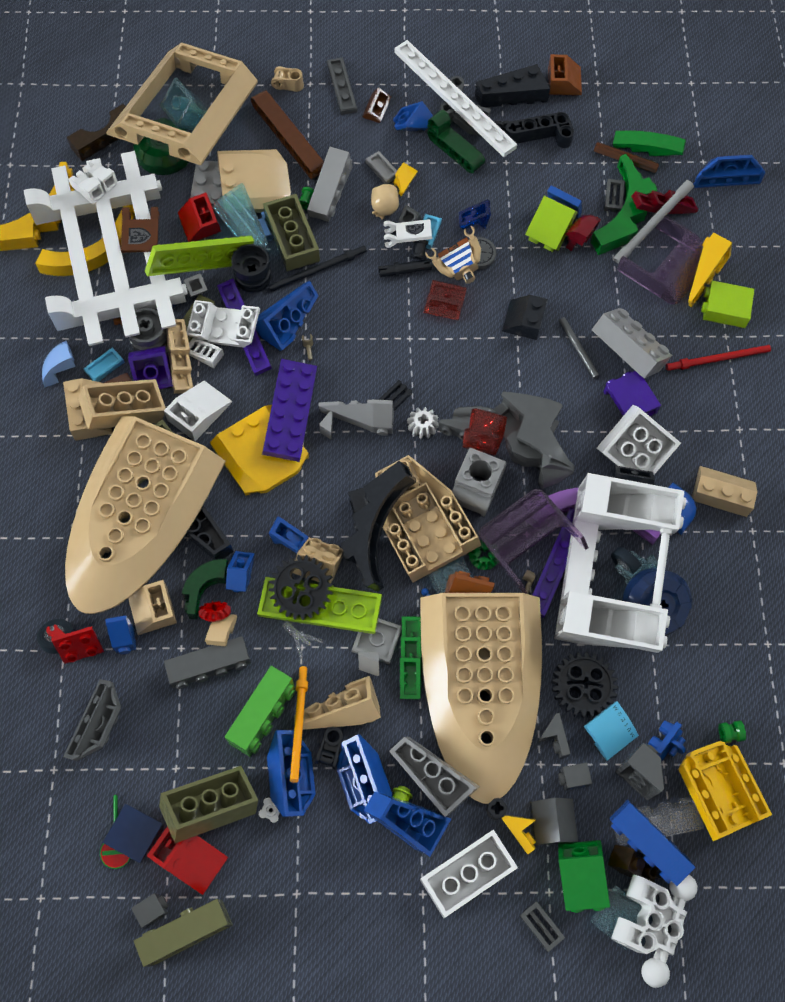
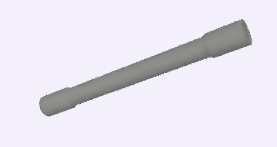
M686 180L629 243L613 257L617 264L621 265L676 204L694 188L691 181Z

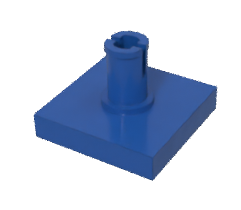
M551 185L547 191L548 198L577 211L576 217L579 218L582 213V201Z

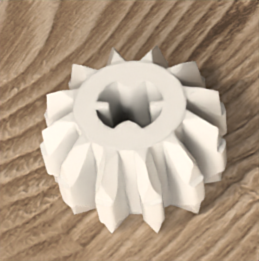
M426 407L423 411L417 408L416 412H411L410 418L407 419L409 424L408 430L413 431V437L419 435V438L422 439L423 435H425L429 439L430 434L435 435L438 428V416L434 415L433 409L427 412Z

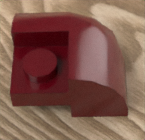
M591 214L582 215L565 233L569 241L566 248L572 251L577 243L581 246L587 243L601 219Z

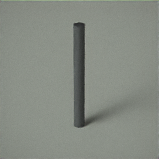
M561 318L559 320L561 326L592 378L597 379L600 376L566 318Z

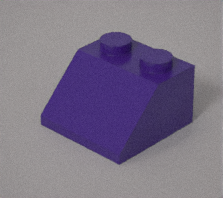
M166 346L129 352L128 360L133 381L156 379L159 389L173 387Z

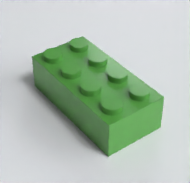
M270 666L225 735V739L231 746L249 757L253 753L256 754L262 745L260 743L264 735L268 736L273 728L272 722L275 718L278 719L284 711V703L286 700L290 701L295 693L293 679L275 667Z

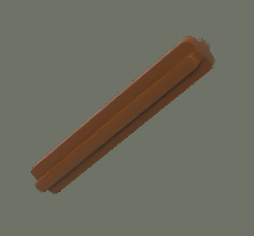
M597 142L594 148L595 152L619 160L620 156L627 154L629 159L633 161L634 166L656 173L659 164L600 142Z

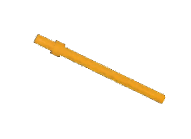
M305 666L299 668V678L296 681L297 702L290 782L292 783L299 781L305 693L308 691L307 667Z

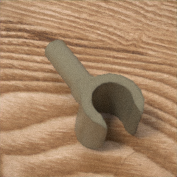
M310 334V339L305 340L303 335L302 344L306 347L308 360L311 361L313 360L311 351L313 336Z
M527 570L523 576V580L527 581L525 594H529L530 587L535 580V573Z

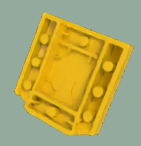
M272 405L260 408L217 434L210 442L216 454L226 461L225 467L245 496L250 495L249 493L260 492L262 494L271 491L298 474L302 469L303 463L309 457V453L304 446L300 462L262 455Z
M718 741L694 750L685 756L678 770L713 841L772 815L737 745L728 746L725 742Z

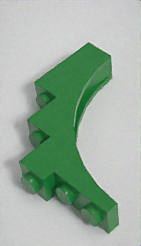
M627 154L620 156L617 165L623 181H625V203L612 221L593 232L590 242L598 255L628 244L638 233L636 224L645 220L648 211L636 208L632 199L633 193L637 191L649 195L652 191L657 192L656 184L649 177L643 179L641 173L637 171L633 161L629 159Z

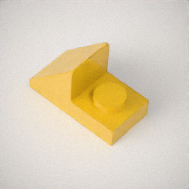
M510 815L502 818L527 854L536 849L534 846L536 841L529 832L525 833L523 831L535 822L536 819Z

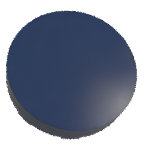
M649 568L635 575L626 586L622 601L650 606L653 601L657 568ZM665 569L660 605H662V609L668 610L667 616H670L669 627L665 629V636L683 627L692 608L693 599L691 598L687 582L679 575Z

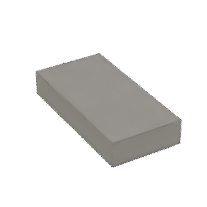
M380 151L365 159V163L384 184L395 180L397 170Z

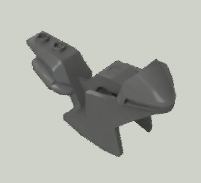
M504 391L501 394L503 401L494 409L482 406L455 408L452 419H441L438 422V429L444 435H454L464 441L477 442L494 428L499 429L506 441V449L511 460L524 467L534 466L540 471L538 485L542 489L556 485L574 473V464L569 461L553 434L559 425V421L555 420L562 409V404L559 402L528 394Z

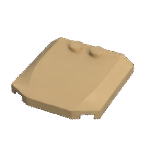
M277 149L217 151L224 214L264 212L263 203L291 195L287 163Z

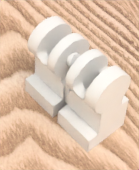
M92 159L89 162L90 167L85 165L82 168L84 173L79 170L76 173L77 177H70L69 182L76 191L80 192L84 198L94 204L105 195L104 191L107 193L118 182L112 169H106L97 160Z

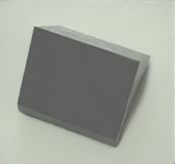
M405 205L398 221H420L421 214Z

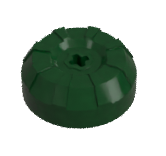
M167 118L153 120L188 132L183 125ZM143 137L138 145L133 143L139 165L152 174L170 175L182 170L189 163V161L169 155V147L166 143L148 137Z

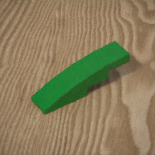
M616 131L613 146L614 148H631L632 152H649V156L683 155L686 140L654 132Z
M402 616L400 699H421V616Z

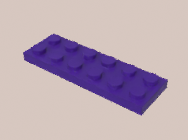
M281 359L262 455L300 462L317 366Z

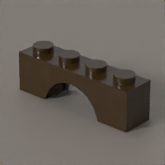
M124 104L109 112L110 121L105 128L95 132L79 129L67 137L70 148L81 161L119 140V138L107 135V130L126 107Z

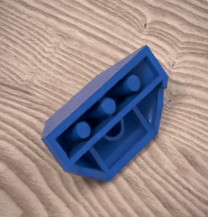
M752 155L716 157L711 159L698 173L693 185L694 188L760 184L765 175V170Z
M276 730L267 755L270 797L283 817L303 816L316 795L312 754L303 740L301 744L299 781L297 783L290 782L294 730Z
M356 735L341 743L337 772L350 810L366 820L367 823L372 824L377 822V820L363 810L373 793L376 791L392 797V791L378 753L361 735Z

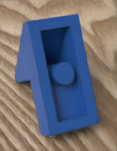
M281 517L276 518L268 533L274 544H283L296 554L308 539L307 535Z

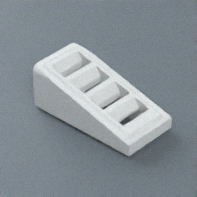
M192 338L189 342V356L212 368H215L224 356L223 349L196 338ZM194 344H197L195 349L192 351L191 348L194 346Z

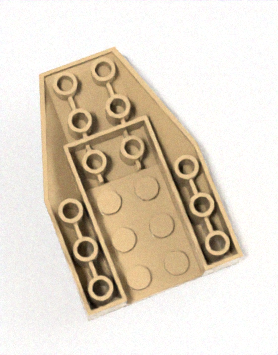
M408 455L398 461L410 468L416 483L407 489L394 504L386 518L383 529L413 583L482 545L453 492ZM395 463L376 472L375 476L378 477L380 474H382L388 468L393 466Z

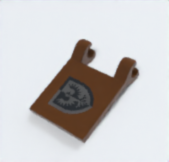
M123 207L121 253L151 252L152 247L158 245L160 218L158 207H151V219H131L129 207Z

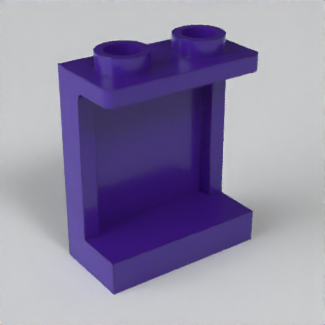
M629 371L619 379L609 380L603 391L605 395L609 394L623 416L632 405L639 407L649 416L657 414L661 407L645 379L636 371Z

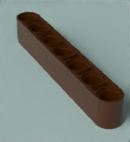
M264 90L251 97L254 109L311 180L318 177L324 161L272 96Z

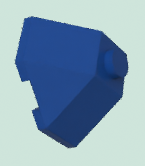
M423 101L402 107L393 118L396 130L403 131L426 130L428 119L433 115Z

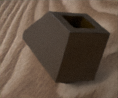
M614 845L608 862L610 867L621 874L631 878L633 875H637L652 882L655 881L659 869L656 865L652 868L643 859L644 855L639 851L636 852L633 848Z

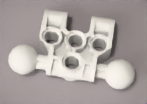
M633 875L626 897L639 903L642 909L637 915V924L618 917L611 939L637 953L648 954L655 951L654 957L645 961L641 970L643 980L650 987H662L670 979V970L666 964L668 955H674L678 940L682 938L684 933L683 924L687 915V911L683 910L685 903L693 899L697 894L698 886L691 875H688L678 886L673 882L670 883L669 889L673 899L668 889L643 877ZM657 894L660 897V901L658 904L655 899ZM650 915L653 918V922L651 925L648 921ZM669 925H671V928H672V931H671L670 934L668 933V926H669ZM643 936L646 940L644 946H642L641 939L643 938Z

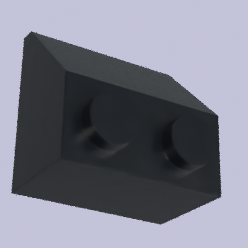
M533 295L512 299L502 332L537 340L548 299Z

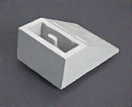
M202 381L176 397L164 410L167 421L196 441L232 401L206 381Z

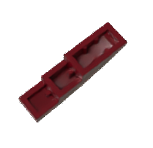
M669 190L666 194L652 191L649 195L635 191L632 199L637 209L657 213L675 194V191ZM685 196L668 214L696 213L699 210L694 199Z

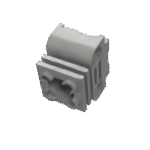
M469 448L452 490L460 506L485 517L500 484L507 462ZM473 477H482L486 481H476Z

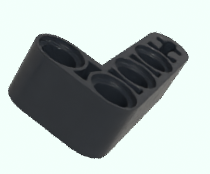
M557 112L508 122L505 133L517 144L555 137L559 147L568 148L572 143L574 129L568 114Z

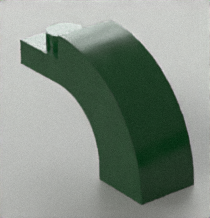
M227 559L212 560L199 566L186 580L182 595L186 600L184 610L189 619L198 620L200 600L207 588L215 584H226L227 567L229 565Z

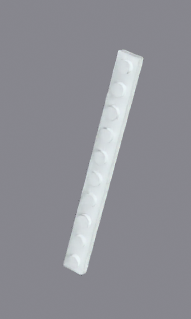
M408 40L395 47L394 53L503 157L517 149V143Z

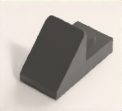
M557 713L538 742L554 739L555 741L552 742L555 754L559 755V759L568 757L571 753L560 713Z

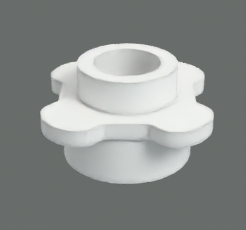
M271 798L264 799V806L259 811V816L269 819L272 823L277 822L280 814L279 810Z

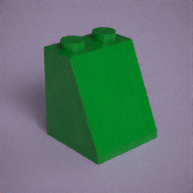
M601 840L558 844L559 867L566 911L579 913L586 909L601 911L609 908L610 902Z

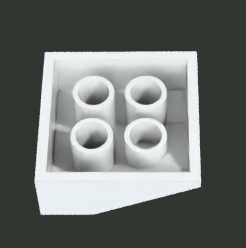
M632 405L599 444L597 449L617 466L651 471L655 474L681 442L643 410Z

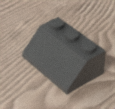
M642 743L629 754L615 772L648 801L664 790L661 757L657 755L658 752L653 746Z

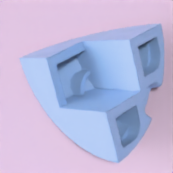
M67 341L55 346L47 355L42 368L44 387L59 383L56 373L76 367Z

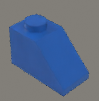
M235 551L227 567L226 589L234 592H246L250 583L255 553Z
M127 616L105 619L114 651L119 654L131 653V650H135L134 626Z

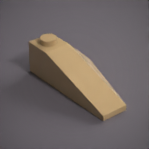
M370 676L345 685L346 689L337 695L333 692L321 704L316 702L305 708L303 729L362 725L381 718L380 706Z

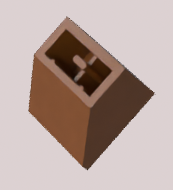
M550 54L548 65L549 94L582 95L581 67L568 55Z
M458 571L448 576L445 593H491L495 583L489 582L490 578L474 576L472 578L470 573Z

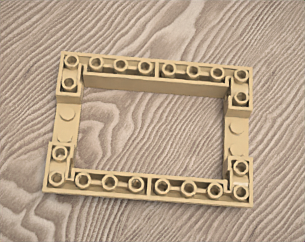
M180 43L164 56L107 130V135L137 145L143 137H148L168 144L169 155L202 165L257 85L258 80L242 61ZM199 65L220 72L221 83L225 84V86L192 133L140 117L176 68L192 73L195 67Z

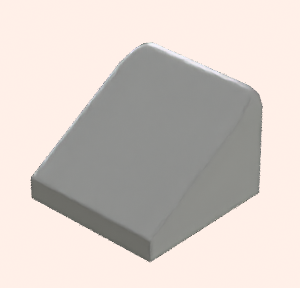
M331 411L328 412L319 424L320 433L329 439H332L333 412Z
M358 652L359 670L379 676V653Z

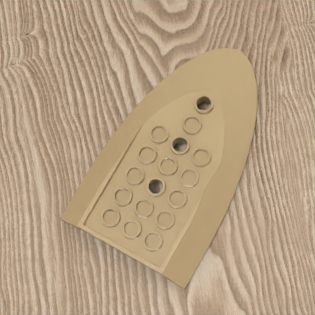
M121 416L90 475L71 528L65 562V578L68 595L73 605L85 614L105 612L124 602L146 584L165 563L189 530L226 461L204 445L135 416ZM142 479L149 481L148 486L145 488L138 486ZM130 517V520L128 522H121L123 518ZM112 551L109 558H103L104 553Z
M439 593L420 597L421 654L424 684L436 740L444 761L480 786L469 797L480 803L489 804L494 798L503 797L516 782L525 764L534 735L542 673L540 597L525 593ZM479 650H488L490 657L486 660L481 659L478 654ZM486 691L490 695V700L483 701L480 698V692ZM482 733H488L491 736V743L485 744L481 740Z

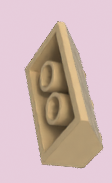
M83 378L63 382L69 429L75 441L112 434V427L88 430L78 399L82 385L102 384L101 382Z
M700 466L692 497L695 502L747 517L754 509L757 487L756 482Z

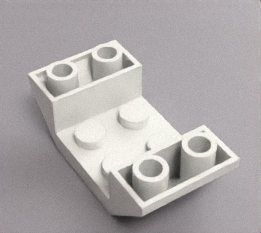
M195 300L187 328V336L211 344L244 348L252 343L260 308L242 305L241 310L219 308L211 302Z

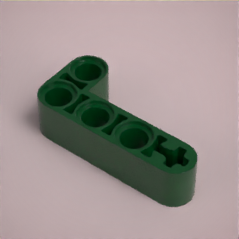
M440 110L428 119L427 135L429 139L467 172L474 173L485 164V157L450 127L451 120L449 114L445 110Z

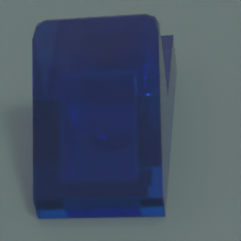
M487 199L460 211L459 227L464 230L479 224L486 229L491 216L490 200Z

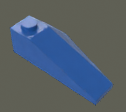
M307 281L258 316L256 331L262 339L279 351H282L294 341L295 333L304 323V317L310 312L318 298L312 283Z

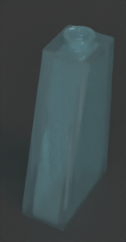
M241 183L215 201L213 209L235 237L252 236L254 239L253 244L259 245L266 250L268 241L246 188Z

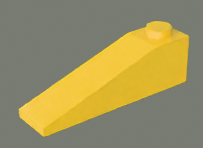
M714 232L702 244L703 250L688 300V306L690 307L703 294L705 284L710 285L715 273L718 274L731 256L732 242Z

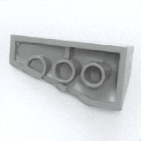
M373 399L367 400L366 404L358 403L355 400L347 405L340 401L319 402L320 412L328 414L331 411L333 412V417L381 436H386L388 433L393 434L394 408L392 400Z

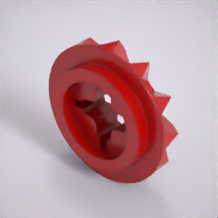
M212 601L211 603H204V606L199 607L198 613L201 619L216 622L227 618L231 613V608L226 602Z

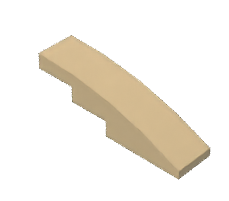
M175 319L176 326L166 328L174 394L184 393L193 388L192 368L189 357L190 347L184 319Z

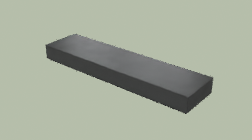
M343 57L327 60L341 115L357 112Z

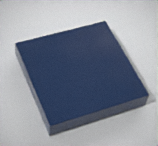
M125 804L102 843L141 864L163 824Z

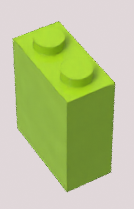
M544 196L525 235L529 236L528 240L535 244H538V242L545 244L543 248L551 252L554 249L559 251L566 237L565 233L571 227L578 212Z
M712 280L709 287H706L703 297L706 298V301L703 302L701 312L704 313L703 320L746 328L751 319L754 289Z

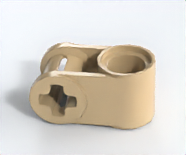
M281 66L275 68V76L271 80V85L275 89L298 92L304 88L301 70Z

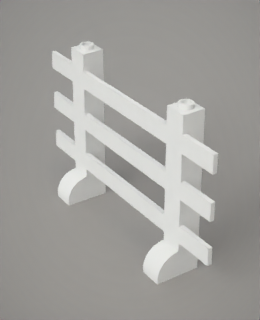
M135 151L121 154L127 180L117 181L118 184L107 193L104 191L105 195L94 204L84 198L80 192L76 190L71 191L66 166L51 168L56 195L49 196L47 192L41 189L24 190L26 205L36 225L62 220L79 300L71 302L69 298L64 296L45 297L48 314L57 331L84 325L89 346L104 343L99 322L121 317L126 338L140 335L135 310L140 308L157 309L162 329L175 327L176 321L172 305L186 302L185 295L188 294L186 284L181 283L180 277L165 280V275L150 276L151 284L135 288L129 287L112 209L133 204L136 219H151L147 201L160 199L159 191H163L160 180L156 181L155 174L140 175ZM100 158L95 159L101 164ZM98 212L115 292L94 297L77 216ZM144 252L146 264L151 252Z

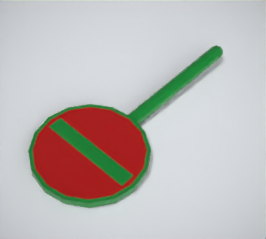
M116 794L113 796L114 822L118 817V796ZM104 843L100 848L101 861L111 869L122 868L131 859Z

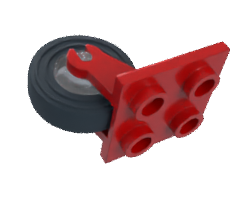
M53 619L42 625L37 633V642L41 649L50 654L59 653L64 664L104 652L92 626L74 631L68 621Z

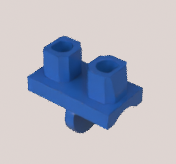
M664 721L659 728V732L665 735L663 741L653 736L648 742L649 745L657 750V755L661 757V761L664 760L668 753L674 757L677 752L684 754L686 748L683 746L686 740L680 737L683 733L680 729L682 725L678 722L672 724Z

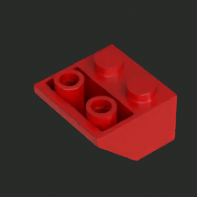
M206 192L190 198L178 211L188 242L198 241L222 232Z

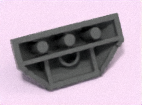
M99 680L63 756L64 758L78 761L102 750L108 742L109 734L117 723L121 710L113 682Z

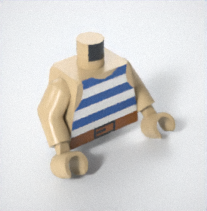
M471 226L473 233L468 234L466 229H464V234L467 237L438 253L439 257H436V251L431 248L434 251L432 257H429L425 252L426 257L433 260L432 263L441 274L449 278L455 277L456 280L464 278L467 284L475 280L473 272L479 268L477 263H479L481 257V247L477 237L474 236L475 228Z

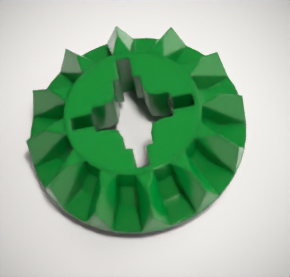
M480 540L482 546L469 552V559L476 568L489 570L499 562L500 551L497 545L493 544L490 540ZM480 549L484 552L490 550V552L488 553L489 559L485 556L479 558L481 555Z

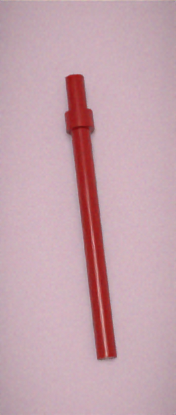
M759 346L689 360L684 358L679 359L678 362L667 363L665 366L667 371L675 369L685 370L691 366L771 352V346Z

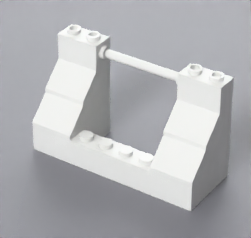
M591 473L586 475L577 493L554 639L584 645L635 648L656 653L666 648L667 636H665V629L669 627L670 616H667L668 610L662 609L660 603L670 535L675 534L683 526L684 518L681 517V512L686 505L683 490ZM598 530L660 531L662 536L653 601L650 606L592 595V588H589L590 581H593L595 576V569H592L593 562H596L598 550H595L596 543H599L601 531Z

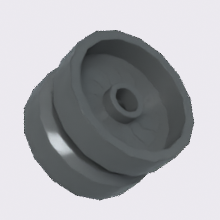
M153 308L135 310L140 335L128 337L135 351L165 346L167 343L166 329L161 328L158 311Z

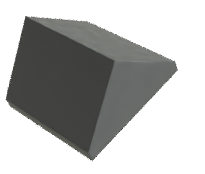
M550 798L531 802L532 818L536 819L533 822L536 846L578 842L573 799Z

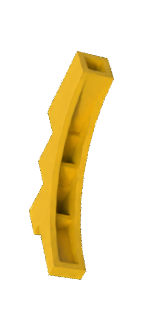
M59 162V167L66 166L68 179L72 177L73 171L72 168L68 167L67 162ZM70 184L71 191H75V189ZM55 185L52 188L49 196L57 194ZM28 213L15 221L0 225V251L38 247V240L41 239L40 232L58 231L61 220L36 225L31 213Z

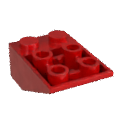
M168 826L147 854V857L202 895H204L229 858L198 835L175 843Z

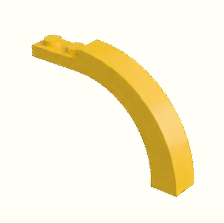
M133 204L123 206L129 207L131 219H133L135 216ZM122 210L115 222L120 247L122 234ZM103 238L93 245L83 248L88 272L108 263ZM42 249L35 262L40 273L53 276L74 275L69 252H55Z

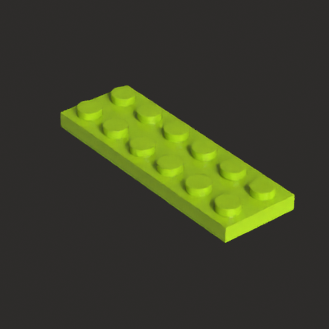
M240 236L154 245L145 268V273L148 277L232 267L231 258L233 253L243 245L253 244L254 239L252 236Z
M265 577L257 612L258 617L370 634L376 633L382 594L330 587L329 591H332L334 594L328 595L331 602L325 601L324 603L327 609L320 607L321 614L318 615L313 612L314 617L312 619L306 614V620H302L300 615L297 620H294L293 613L290 617H286L287 611L280 613L281 606L274 607L277 600L270 599L274 592L269 591V589L273 588L274 585L269 583V581L275 580V578ZM310 583L312 588L318 587V584ZM300 584L298 585V588L300 589V591H301V590H302V591L305 590V587L303 586V584H302V585H300ZM287 587L284 590V595L286 598L291 597L293 593L292 588ZM308 595L302 598V604L305 607L311 601ZM297 597L293 600V604H296Z

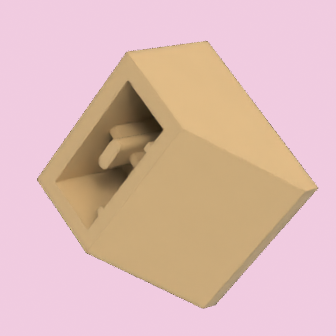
M309 537L297 552V556L301 555L302 560H304L305 556L308 555L310 562L313 558H316V565L323 562L322 570L328 568L329 571L326 573V576L331 575L333 577L328 581L331 583L343 558V549L338 545L327 544L318 538ZM300 569L294 570V574L301 576ZM310 571L306 573V578L310 575ZM314 577L312 579L314 581L319 582V579L317 577Z
M164 580L144 585L128 598L138 635L177 623L168 588Z

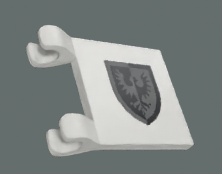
M430 219L402 223L384 222L385 227L390 226L389 229L384 230V240H391L390 242H385V247L387 248L394 246L396 243L432 239ZM395 230H396V236H394V235L391 234V233L394 232Z

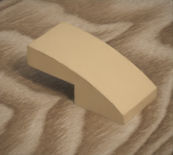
M230 614L221 621L212 622L205 638L206 644L226 646L230 633L233 634L237 615Z

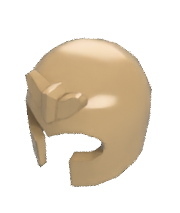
M383 184L372 189L371 204L374 210L372 212L373 215L375 214L376 217L384 219V216L391 215L398 209L399 197L397 188L394 185Z

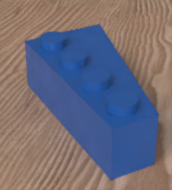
M376 791L363 810L413 849L431 857L451 821V818L445 817L436 811Z
M628 799L610 817L613 823L611 827L620 836L624 834L629 839L627 843L636 852L640 849L645 854L643 859L652 868L656 865L662 871L659 875L668 884L673 882L678 886L696 868L691 860L684 853L682 854L671 840H667L666 836L654 824L652 825L650 820Z

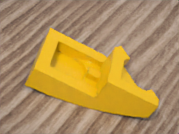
M404 162L397 170L396 178L393 182L394 185L398 186L400 196L405 193L418 172Z

